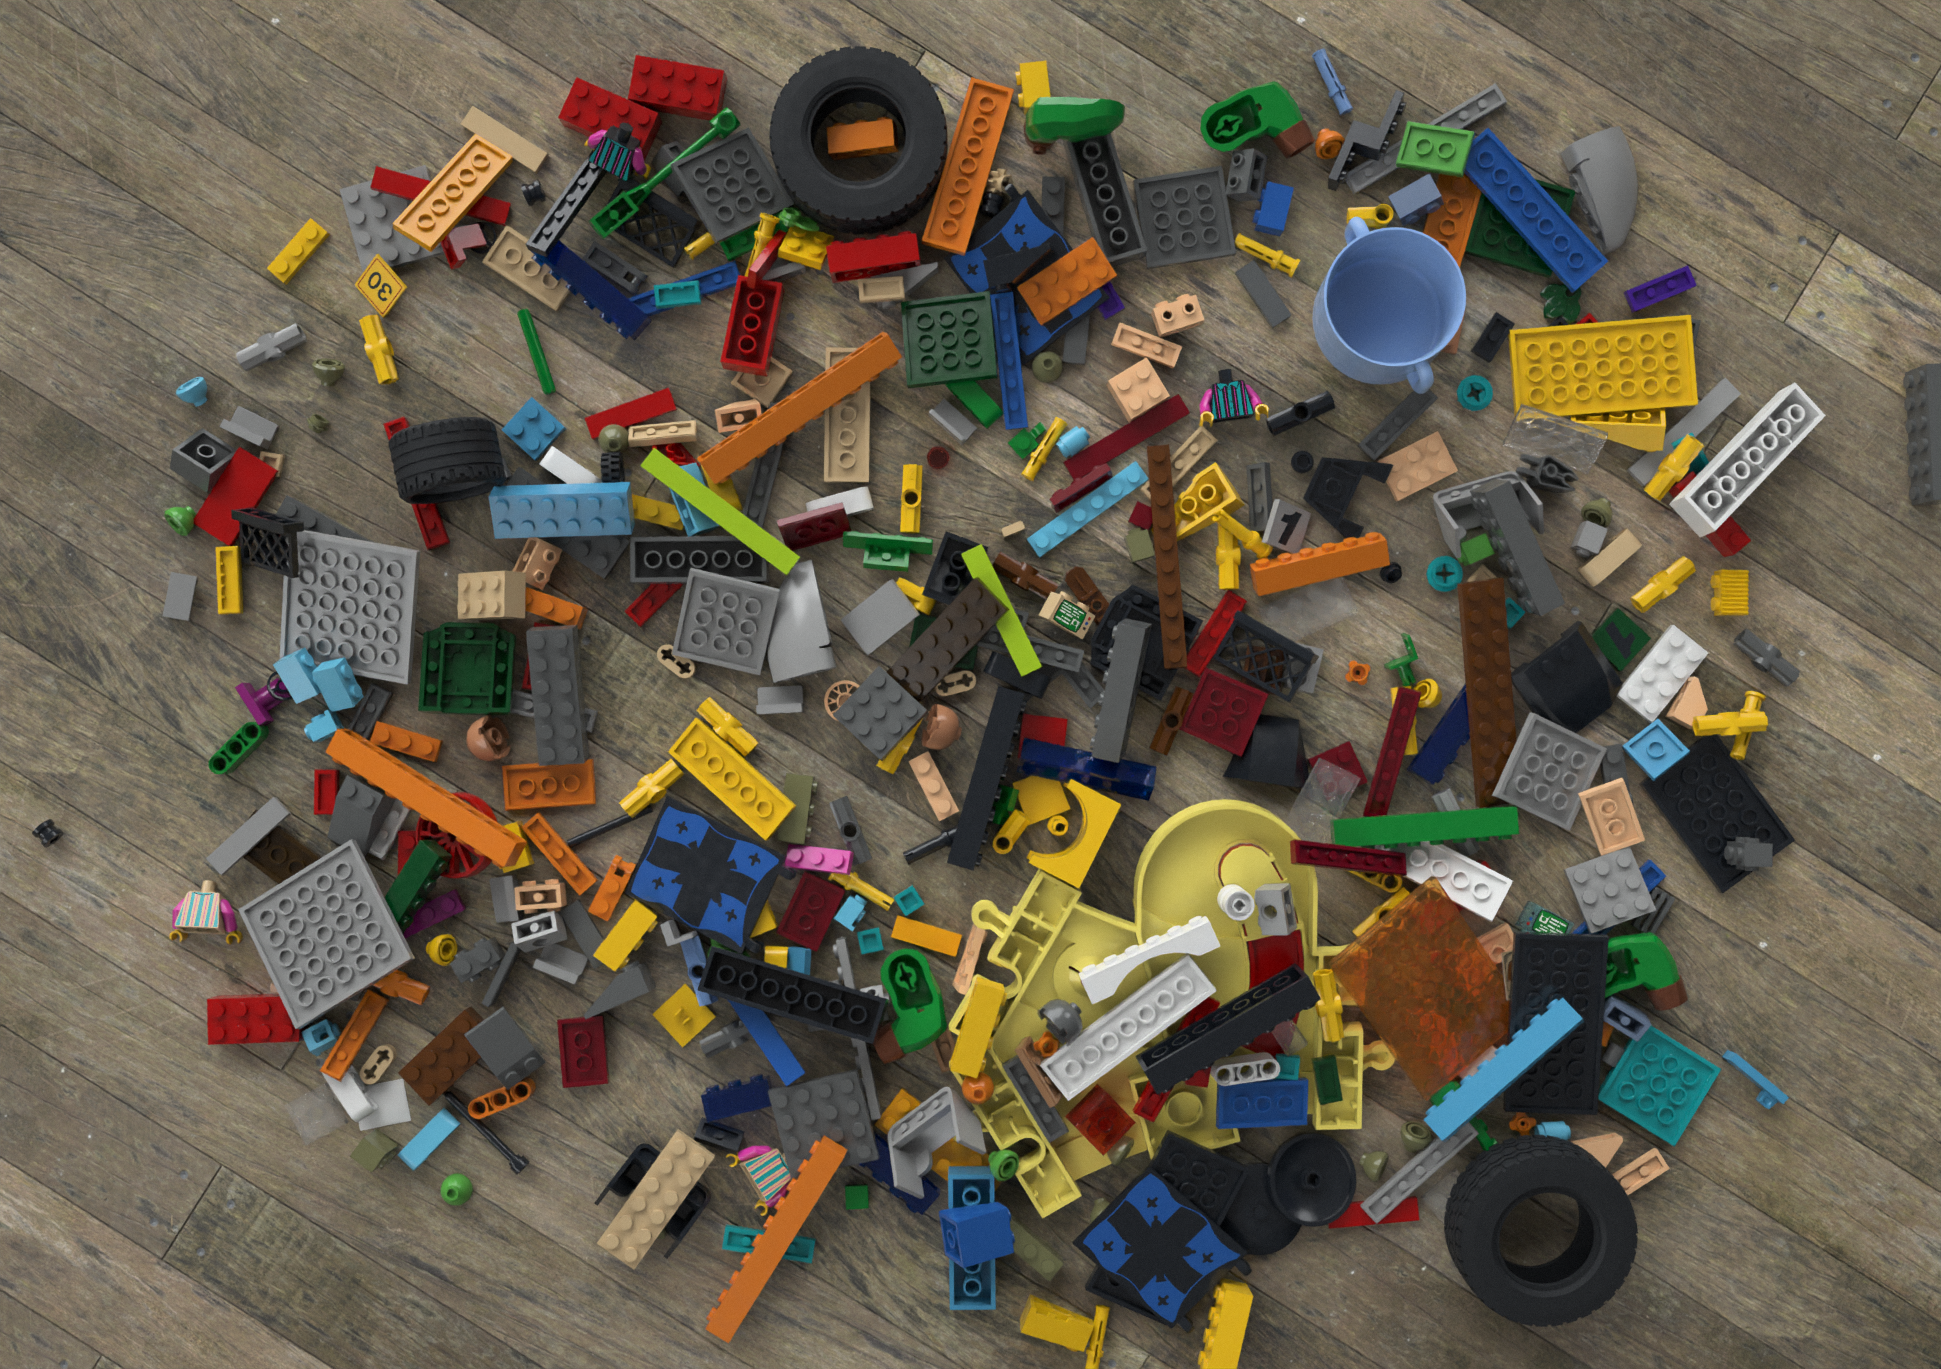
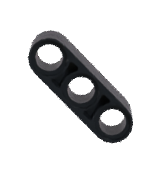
M992 651L983 672L1040 699L1043 698L1052 680L1038 671H1033L1021 677L1014 660L995 651Z

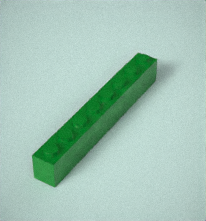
M1505 806L1330 820L1332 844L1375 849V845L1383 844L1384 848H1398V843H1407V847L1421 846L1422 841H1430V845L1444 844V840L1452 839L1453 843L1467 842L1466 838H1475V841H1490L1489 836H1498V840L1512 839V835L1519 834L1517 807Z

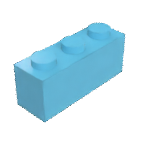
M696 462L680 466L705 485L703 474ZM670 489L688 537L711 532L720 526Z

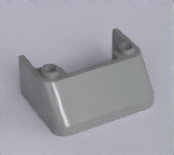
M1508 471L1444 489L1434 494V507L1443 538L1456 558L1461 557L1460 543L1467 538L1466 530L1481 526L1480 518L1482 517L1479 510H1476L1471 503L1472 495L1470 491L1493 479L1510 480L1528 522L1533 525L1539 535L1544 534L1543 503L1521 475Z
M949 1087L942 1088L890 1128L888 1144L895 1188L922 1199L924 1192L921 1177L932 1168V1152L954 1136H956L957 1143L982 1155L986 1153L981 1122L955 1090Z

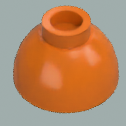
M1327 128L1319 131L1315 142L1317 157L1320 159H1331L1339 155L1345 141L1344 137L1340 133Z
M979 1072L977 1078L967 1076L962 1083V1093L965 1099L972 1104H984L993 1095V1081L984 1073Z

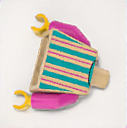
M203 881L201 892L189 891L186 897L173 909L172 928L175 930L169 935L172 941L177 939V934L180 936L179 941L182 942L187 939L188 933L225 935L226 931L229 932V935L226 937L227 944L231 945L233 943L232 936L237 938L238 944L243 940L242 933L236 931L238 926L229 901L220 893H215L216 882Z
M751 1146L737 1152V1155L729 1153L726 1158L733 1156L736 1160L729 1165L730 1167L740 1163L739 1165L760 1198L755 1205V1209L758 1206L765 1208L761 1212V1216L766 1215L769 1207L775 1206L781 1196L785 1198L788 1192L786 1188L790 1183L791 1177L785 1154L781 1155L777 1148Z

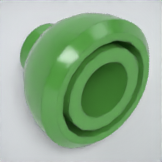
M189 506L185 508L172 507L165 511L164 516L169 525L178 534L187 536L193 529L196 513Z
M1011 1150L993 1151L988 1158L990 1171L998 1181L1010 1179L1016 1173L1019 1166V1157L1017 1153Z
M458 1173L446 1177L440 1189L443 1200L453 1206L466 1203L473 1191L469 1178Z

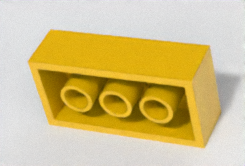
M1222 1278L1219 1284L1215 1285L1213 1297L1216 1299L1214 1307L1210 1306L1208 1320L1211 1321L1209 1329L1205 1328L1203 1335L1204 1351H1200L1198 1356L1200 1369H1237L1253 1295L1246 1283Z

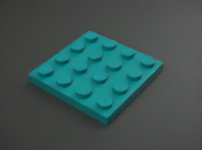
M1650 1026L1638 1042L1630 1037L1623 1048L1625 1052L1615 1068H1611L1600 1086L1598 1100L1675 1147L1720 1073L1721 1068L1655 1027Z

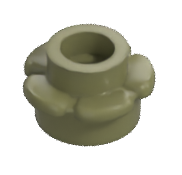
M312 414L311 418H307L308 427L316 433L328 431L329 421L318 414Z

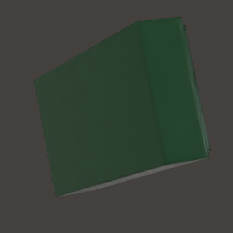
M1335 1055L1312 1058L1319 1104L1343 1101Z

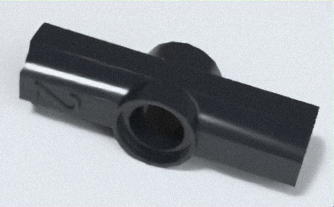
M1325 391L1266 418L1267 427L1274 437L1335 409L1334 400L1331 394ZM1296 409L1304 410V419H1300L1296 416Z

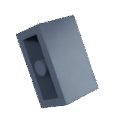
M1430 174L1388 196L1403 226L1414 224L1421 216L1437 211L1444 204L1442 196Z
M1615 994L1605 998L1603 1021L1638 1042L1652 1025L1646 1013Z

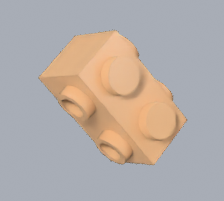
M1184 294L1177 297L1175 302L1168 303V301H1163L1155 305L1156 308H1153L1151 315L1159 338L1203 324L1204 317L1196 295L1189 296V294Z
M537 537L528 538L513 571L526 573V583L543 590L550 579V574L555 564L560 559L562 549Z
M559 879L545 880V884L537 885L536 880L523 881L522 886L514 888L516 910H524V914L537 913L538 909L547 908V912L553 910L561 911L560 907L567 905L566 882L559 883Z

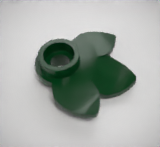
M1558 284L1546 286L1540 292V296L1547 300L1543 312L1544 318L1551 319L1562 315L1569 325L1573 323L1581 310L1578 302L1581 297V288L1579 287L1575 290L1572 297H1568L1565 293L1568 290L1565 284L1562 286Z

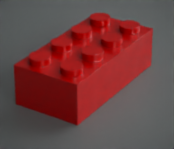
M636 55L628 100L656 112L710 121L722 111L727 77L725 71L721 69Z
M576 77L558 116L563 126L587 137L600 130L608 131L611 126L619 128L623 122L630 124L633 127L631 135L640 141L639 149L642 151L644 161L663 122L659 113Z
M903 231L898 233V236L892 237L882 234L876 236V239L870 240L861 237L849 243H844V241L831 242V245L826 246L832 282L838 283L867 279L876 275L920 266L916 233L911 234L910 231Z
M738 275L720 362L723 369L768 377L785 293L783 283L762 279L757 287L753 289L747 286V276Z
M279 993L218 995L207 999L208 1045L300 1042L304 1040L301 1032L308 1029V1025L301 1029H295Z

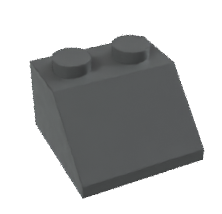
M202 428L172 450L170 469L205 492H209L213 489L237 450Z

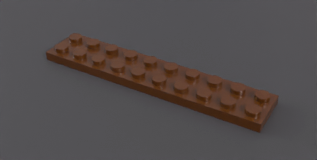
M1498 577L1457 584L1475 802L1478 808L1508 803L1492 794L1517 741L1504 579Z

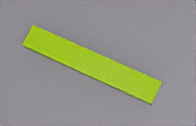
M982 544L962 553L961 555L973 579L979 577L1010 609L996 623V626L1021 677L1041 668L1042 665Z

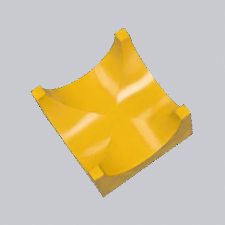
M1066 778L1063 786L1075 795L1082 810V825L1079 834L1068 847L1061 851L1047 854L1030 850L1026 858L1029 859L1030 864L1080 888L1121 804L1072 779Z

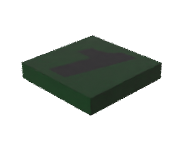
M1615 608L1591 634L1608 662L1618 671H1622L1651 639L1619 608Z

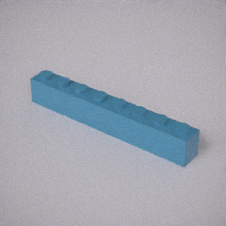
M1564 998L1553 1000L1546 1007L1548 1011L1542 1016L1538 1014L1529 1022L1530 1027L1525 1031L1521 1029L1512 1036L1514 1041L1508 1046L1504 1044L1494 1052L1496 1056L1490 1062L1488 1060L1483 1061L1477 1067L1479 1071L1474 1076H1466L1460 1082L1461 1087L1455 1092L1453 1090L1449 1091L1442 1098L1444 1100L1442 1104L1438 1107L1434 1105L1426 1111L1427 1117L1423 1120L1443 1142H1447L1584 1022L1583 1018Z

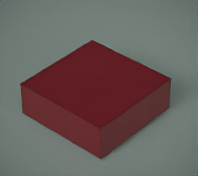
M1137 501L1128 523L1149 531L1153 522L1152 508Z

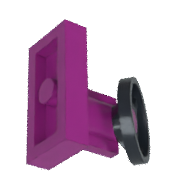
M277 671L271 674L267 685L258 691H255L251 683L242 682L235 687L258 725L267 726L272 723L274 719L268 711L284 701L293 699L281 678H276L270 682L271 678L278 674Z

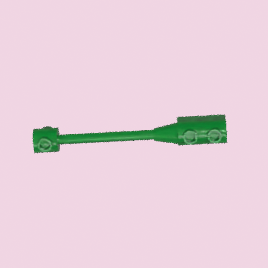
M724 108L709 121L712 128L646 183L621 193L592 217L588 222L602 239L607 237L639 210L638 208L651 193L652 189L673 173L670 167L672 163L701 150L716 136H719L722 140L741 126L734 113L729 108Z

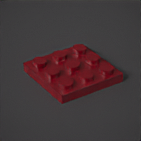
M1206 667L1179 730L1242 757L1269 694Z

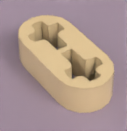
M663 645L658 649V660L677 676L684 679L694 676L696 665L691 659L672 655L676 658L674 662L668 658L664 660L665 655L663 651H669L670 649L673 651V646ZM680 661L685 665L689 663L690 673L685 672L682 674V668L677 665Z
M968 670L946 675L943 680L946 683L954 682L955 686L949 687L948 692L944 693L943 690L938 689V686L941 685L940 682L935 687V691L943 697L969 691L975 686L976 677ZM964 674L973 679L969 687H965V684L957 685L956 681L962 680V675Z
M384 1044L376 1048L360 1070L361 1080L366 1084H373L379 1081L396 1059V1049L390 1044ZM385 1050H388V1057L390 1058H386L382 1062H380L379 1060L383 1055L381 1051L383 1052ZM377 1066V1069L374 1071V1075H376V1077L373 1076L369 1078V1072L367 1070H370Z

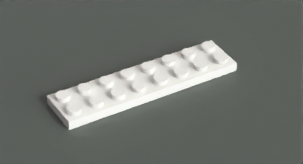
M1186 953L1084 1029L1071 1045L1066 1046L1064 1044L1052 1056L1045 1058L1040 1066L1069 1101L1217 990L1192 957Z

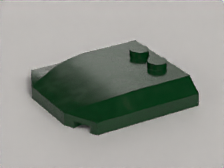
M446 622L440 625L439 628L430 632H424L418 711L429 714L455 715L512 714L516 636L493 623Z

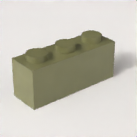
M786 773L783 794L796 805V808L779 827L777 841L805 844L806 839H811L812 826H808L809 817H813L815 811V804L811 803L812 795H816L818 789V782L814 781L815 776Z
M1011 1213L1010 1228L1015 1238V1243L1013 1244L1014 1252L1045 1279L1050 1281L1063 1266V1257Z

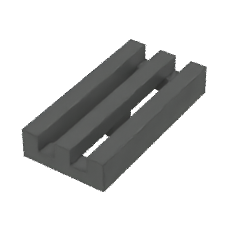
M1657 887L1649 893L1652 901L1657 894L1660 895L1654 904L1656 911L1648 914L1642 926L1639 923L1644 915L1634 918L1631 923L1633 927L1643 933L1651 932L1655 934L1675 900L1674 897L1669 896ZM1664 899H1666L1657 916L1655 917L1654 921L1652 922L1651 926L1649 927V929H1647L1655 914L1657 913L1658 909L1660 908L1661 904L1663 903Z

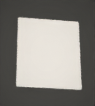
M403 1079L366 1086L375 1099L378 1109L359 1121L360 1131L411 1121Z

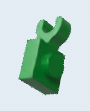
M1039 422L1030 432L1023 428L1008 442V445L1024 460L1039 446L1036 439L1046 431V427Z
M998 784V787L1002 788L998 802L994 801L992 805L996 807L992 822L1004 825L1010 817L1008 811L1013 812L1019 790Z

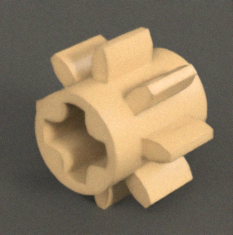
M1004 169L991 170L986 184L987 191L999 196H1007L1008 193L1005 191V187L1010 183L1013 184L1012 175L1006 174Z

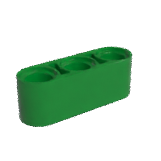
M975 381L945 384L986 429L1004 414L1000 407Z
M247 722L210 758L208 765L211 772L214 774H230L234 772L267 739L269 735L268 727L258 725L257 722ZM253 727L258 729V735L255 738L251 733ZM237 743L242 745V751L239 754L236 752ZM221 759L226 761V767L223 770L220 767Z

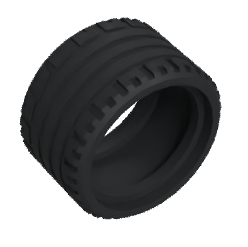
M459 417L426 422L398 431L388 442L392 463L394 464L393 469L396 475L399 497L407 503L434 504L462 500L489 493L494 486H502L506 481L496 427L494 423L485 418Z

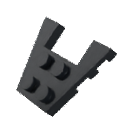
M1321 457L1303 499L1345 538H1359L1364 527L1343 518L1363 475L1385 484L1394 465Z

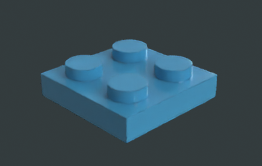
M531 397L503 427L502 431L537 461L563 433L566 427Z
M1656 719L1622 746L1623 750L1653 781L1690 753L1686 746L1659 719Z

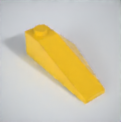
M1665 408L1571 416V427L1647 452L1663 451L1666 429Z
M1216 462L1198 473L1193 478V483L1185 492L1183 491L1178 496L1179 499L1174 504L1177 541L1215 523L1213 516H1216L1215 513L1219 509H1223L1230 515L1245 505L1233 484Z

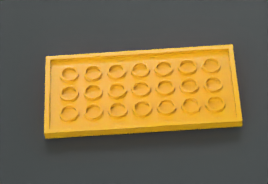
M1691 315L1509 330L1508 340L1515 421L1698 405Z

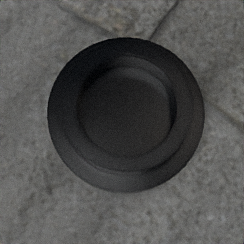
M1298 451L1291 458V466L1297 473H1306L1313 467V457L1307 451Z
M1390 562V565L1382 567L1379 575L1384 582L1395 583L1401 578L1402 569L1397 562Z

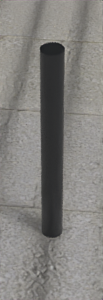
M649 804L633 818L627 813L568 839L567 843L570 848L652 813V806Z

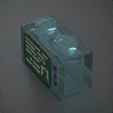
M1527 901L1515 925L1522 928L1520 932L1569 934L1574 923L1534 902Z

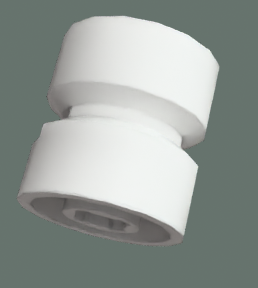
M1226 885L1218 893L1217 902L1220 909L1233 920H1245L1253 913L1255 907L1254 899L1239 885Z

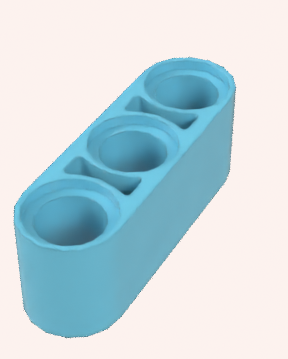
M443 1108L397 1156L413 1171L416 1170L461 1123L446 1108Z

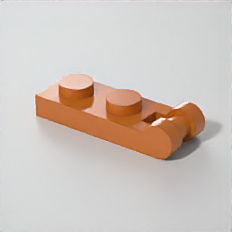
M616 855L588 912L609 921L630 881L636 864L632 862L627 863L623 861L621 856ZM618 868L625 871L623 877L616 874Z

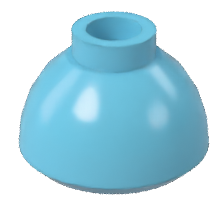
M203 377L193 378L176 390V395L181 400L187 403H194L196 407L208 400L206 398L207 384Z

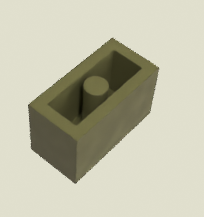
M376 1129L363 1137L349 1157L372 1173L378 1168L383 1169L386 1164L388 1165L397 1154L394 1151L398 1144Z

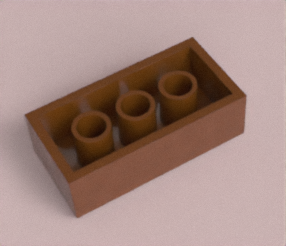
M472 1006L460 1013L398 1072L428 1106L435 1103L482 1059L464 1035L484 1020Z

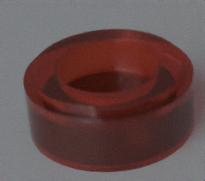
M933 447L927 454V462L933 469H943L949 463V453L943 447Z

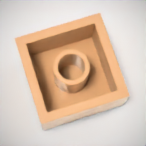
M1147 357L1108 380L1106 385L1129 423L1164 403L1170 397Z

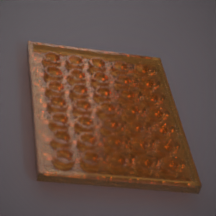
M1434 876L1429 877L1328 962V965L1411 1083L1426 1101L1508 1032L1510 1000H1506L1504 977Z

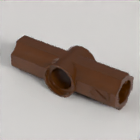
M1001 551L992 565L997 573L1010 579L1016 586L1025 591L1029 590L1045 600L1058 587L1056 582L1039 574V571L1024 562L1020 563Z
M1175 686L1149 749L1166 756L1168 755L1178 729L1182 725L1183 718L1194 695L1193 693ZM1170 714L1177 718V724L1172 728L1167 726L1165 721L1166 717Z

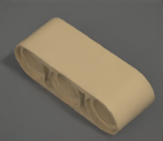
M1625 528L1605 544L1598 554L1593 555L1582 564L1578 571L1594 587L1633 555L1642 544L1628 528Z

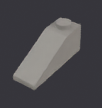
M935 262L876 275L871 278L903 276L905 298H907L938 273V264ZM903 300L877 302L878 308L891 309Z

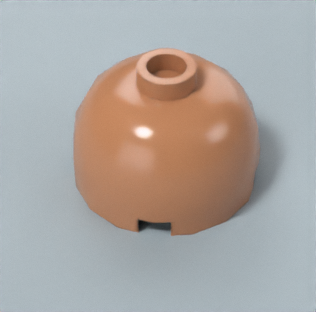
M934 704L927 715L926 721L929 722L927 730L923 729L921 742L922 746L942 750L951 746L954 740L960 738L962 728L959 727V719L953 710L943 705Z
M492 715L478 719L471 724L467 731V748L475 757L483 761H495L504 758L510 751V745L507 746L506 739L510 738L509 733L502 721L497 717L492 718Z

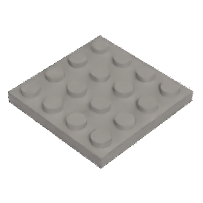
M426 165L400 172L431 181ZM372 180L339 189L362 272L365 271L376 254H379L391 269L445 254L441 243L430 252L393 229L392 223L413 201L371 190Z
M691 568L672 655L760 675L780 589Z
M1530 712L1492 795L1570 831L1582 805L1578 793L1589 789L1607 748Z

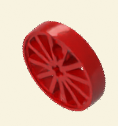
M466 792L452 793L461 800L469 802L472 807L497 822L492 809L478 796ZM419 817L416 826V845L420 840H428V836L444 838L437 843L442 847L445 846L444 849L452 855L450 869H446L440 876L454 879L472 877L482 872L492 862V859L489 857L481 856L474 852V848L469 844L465 845L458 842L456 836L452 833L440 832L438 824ZM469 851L480 859L476 865L473 864ZM460 857L466 869L462 873L459 870Z

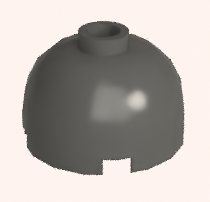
M1055 999L1049 1001L1038 1010L1037 1013L1040 1019L1046 1018L1047 1029L1062 1044L1066 1042V1046H1069L1080 1035L1083 1025L1079 1014L1082 1011L1074 1002L1069 1004L1065 1000Z

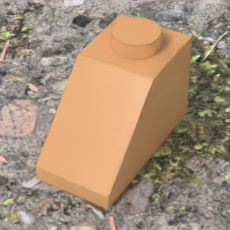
M753 399L734 402L716 409L715 415L718 432L739 430L762 414L760 403Z
M1694 676L1686 680L1665 716L1687 729H1692L1693 717L1706 716L1705 714L1708 710L1698 678Z
M1610 1133L1571 1142L1591 1153L1606 1168L1622 1144L1623 1138L1617 1133Z

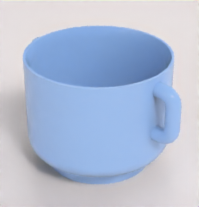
M1353 217L1345 228L1344 235L1347 246L1332 263L1314 301L1312 320L1317 343L1327 360L1341 373L1354 380L1382 385L1408 379L1409 384L1416 393H1426L1434 382L1430 363L1454 337L1464 316L1466 289L1461 270L1453 256L1443 245L1422 232L1399 227L1382 228L1370 232L1363 219Z

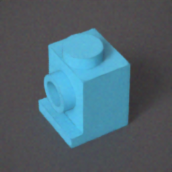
M326 710L324 711L326 716L320 714L311 719L312 723L304 728L307 737L313 742H322L334 736L337 729H344L336 711Z
M858 894L855 897L850 895L834 919L853 931L856 927L853 922L859 923L866 913L863 908L867 901Z
M327 1019L301 1032L309 1052L315 1056H319L321 1052L335 1046L339 1036L342 1034L339 1026L336 1023L332 1024ZM328 1034L329 1037L323 1040V1037Z

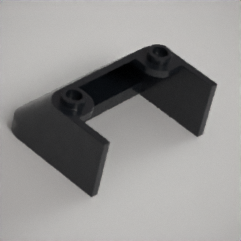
M643 1143L638 1145L594 1203L598 1206L609 1191L620 1197L628 1196L638 1186L660 1155V1152L649 1144ZM698 1181L665 1226L666 1233L675 1240L664 1255L666 1259L681 1243L710 1202L711 1194L709 1190Z

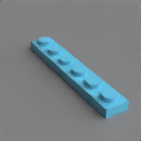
M1136 461L1026 540L1040 558L1148 481L1149 478Z

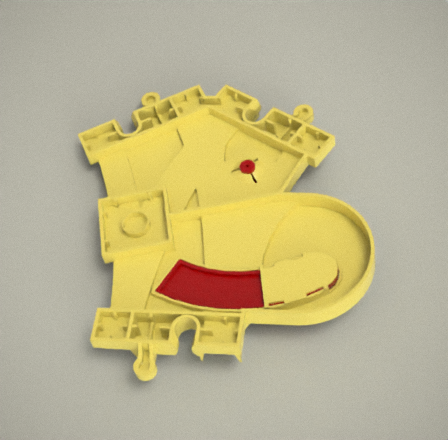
M1211 800L1190 806L1164 822L1145 845L1136 867L1134 899L1132 898L1135 910V923L1110 915L1078 901L1082 894L1080 888L1040 868L1019 904L1012 907L1013 911L1010 916L999 911L996 904L989 900H980L973 906L971 911L973 923L980 929H991L998 935L988 953V961L997 966L1010 969L1016 976L1011 985L1004 987L1007 999L1004 1007L1000 1006L998 1011L1000 1021L998 1027L993 1028L991 1036H993L991 1049H986L984 1058H987L984 1071L981 1073L988 1075L992 1079L994 1092L986 1103L980 1105L972 1104L975 1108L972 1112L980 1120L982 1132H989L1000 1150H1006L1024 1138H1032L1039 1143L1037 1149L1019 1158V1166L1015 1175L1042 1219L1082 1196L1075 1180L1112 1164L1107 1155V1148L1104 1147L1110 1135L1114 1137L1125 1135L1134 1139V1145L1126 1158L1148 1150L1150 1161L1167 1130L1209 1149L1241 1141L1237 1128L1218 1129L1216 1127L1217 1082L1211 1074L1208 1088L1185 1085L1184 1081L1175 1084L1154 1123L1132 1111L1149 1081L1135 1056L1176 1033L1185 1015L1068 1101L1063 1095L1055 1107L1068 1127L1069 1132L1050 1143L1047 1141L1002 1067V1063L1017 1055L1015 1049L1023 1038L1030 1036L1036 1042L1039 1041L1044 1032L1049 1031L1046 1027V1018L1041 1020L1037 1013L1038 1010L1049 1001L1055 999L1065 1000L1069 1004L1074 1002L1082 1011L1079 1014L1082 1019V1032L1186 953L1162 954L1144 961L1125 976L1114 995L1093 1005L1079 976L1084 967L1091 964L1096 966L1104 962L1103 960L1110 955L1115 954L1118 956L1124 953L1125 949L1130 946H1140L1146 943V940L1152 936L1159 935L1160 937L1168 933L1167 931L1174 926L1179 925L1182 927L1196 916H1206L1211 923L1220 947L1201 956L1189 955L1217 991L1211 997L1219 1000V1007L1294 963L1308 975L1313 986L1312 973L1320 969H1332L1336 990L1342 1005L1349 1007L1364 1005L1365 950L1356 943L1343 946L1317 947L1318 886L1315 868L1291 864L1290 841L1301 839L1285 822L1270 811L1244 801ZM1290 883L1297 929L1289 935H1262L1261 928L1258 925L1259 912L1256 904L1250 917L1241 921L1233 920L1220 909L1217 902L1218 893L1223 886L1235 884L1243 888L1254 899L1255 890L1263 884ZM1271 906L1273 911L1277 913L1276 909ZM980 974L973 975L971 986L949 1023V1030L959 1035L976 978L987 979ZM1314 1006L1311 1009L1300 1011L1292 1020L1283 1021L1276 1025L1273 1031L1257 1036L1251 1044L1240 1046L1228 1057L1265 1052L1271 1054L1276 1060V1053L1299 1055L1298 1078L1305 1077L1308 1079L1307 1114H1312V1124L1316 1130L1362 1129L1363 1071L1371 1066L1376 1070L1390 1068L1395 1061V1052L1388 1043L1381 1040L1374 1041L1369 1045H1363L1364 1031L1359 1021L1342 1023L1345 1038H1342L1340 1041H1325L1322 1035L1321 1021ZM1334 1054L1343 1101L1320 1105L1311 1059ZM1271 1062L1265 1063L1263 1070L1268 1069L1271 1066ZM1249 1065L1243 1066L1240 1073L1246 1072ZM1226 1068L1219 1070L1217 1076H1223L1226 1073ZM953 1072L962 1087V1083L967 1075Z

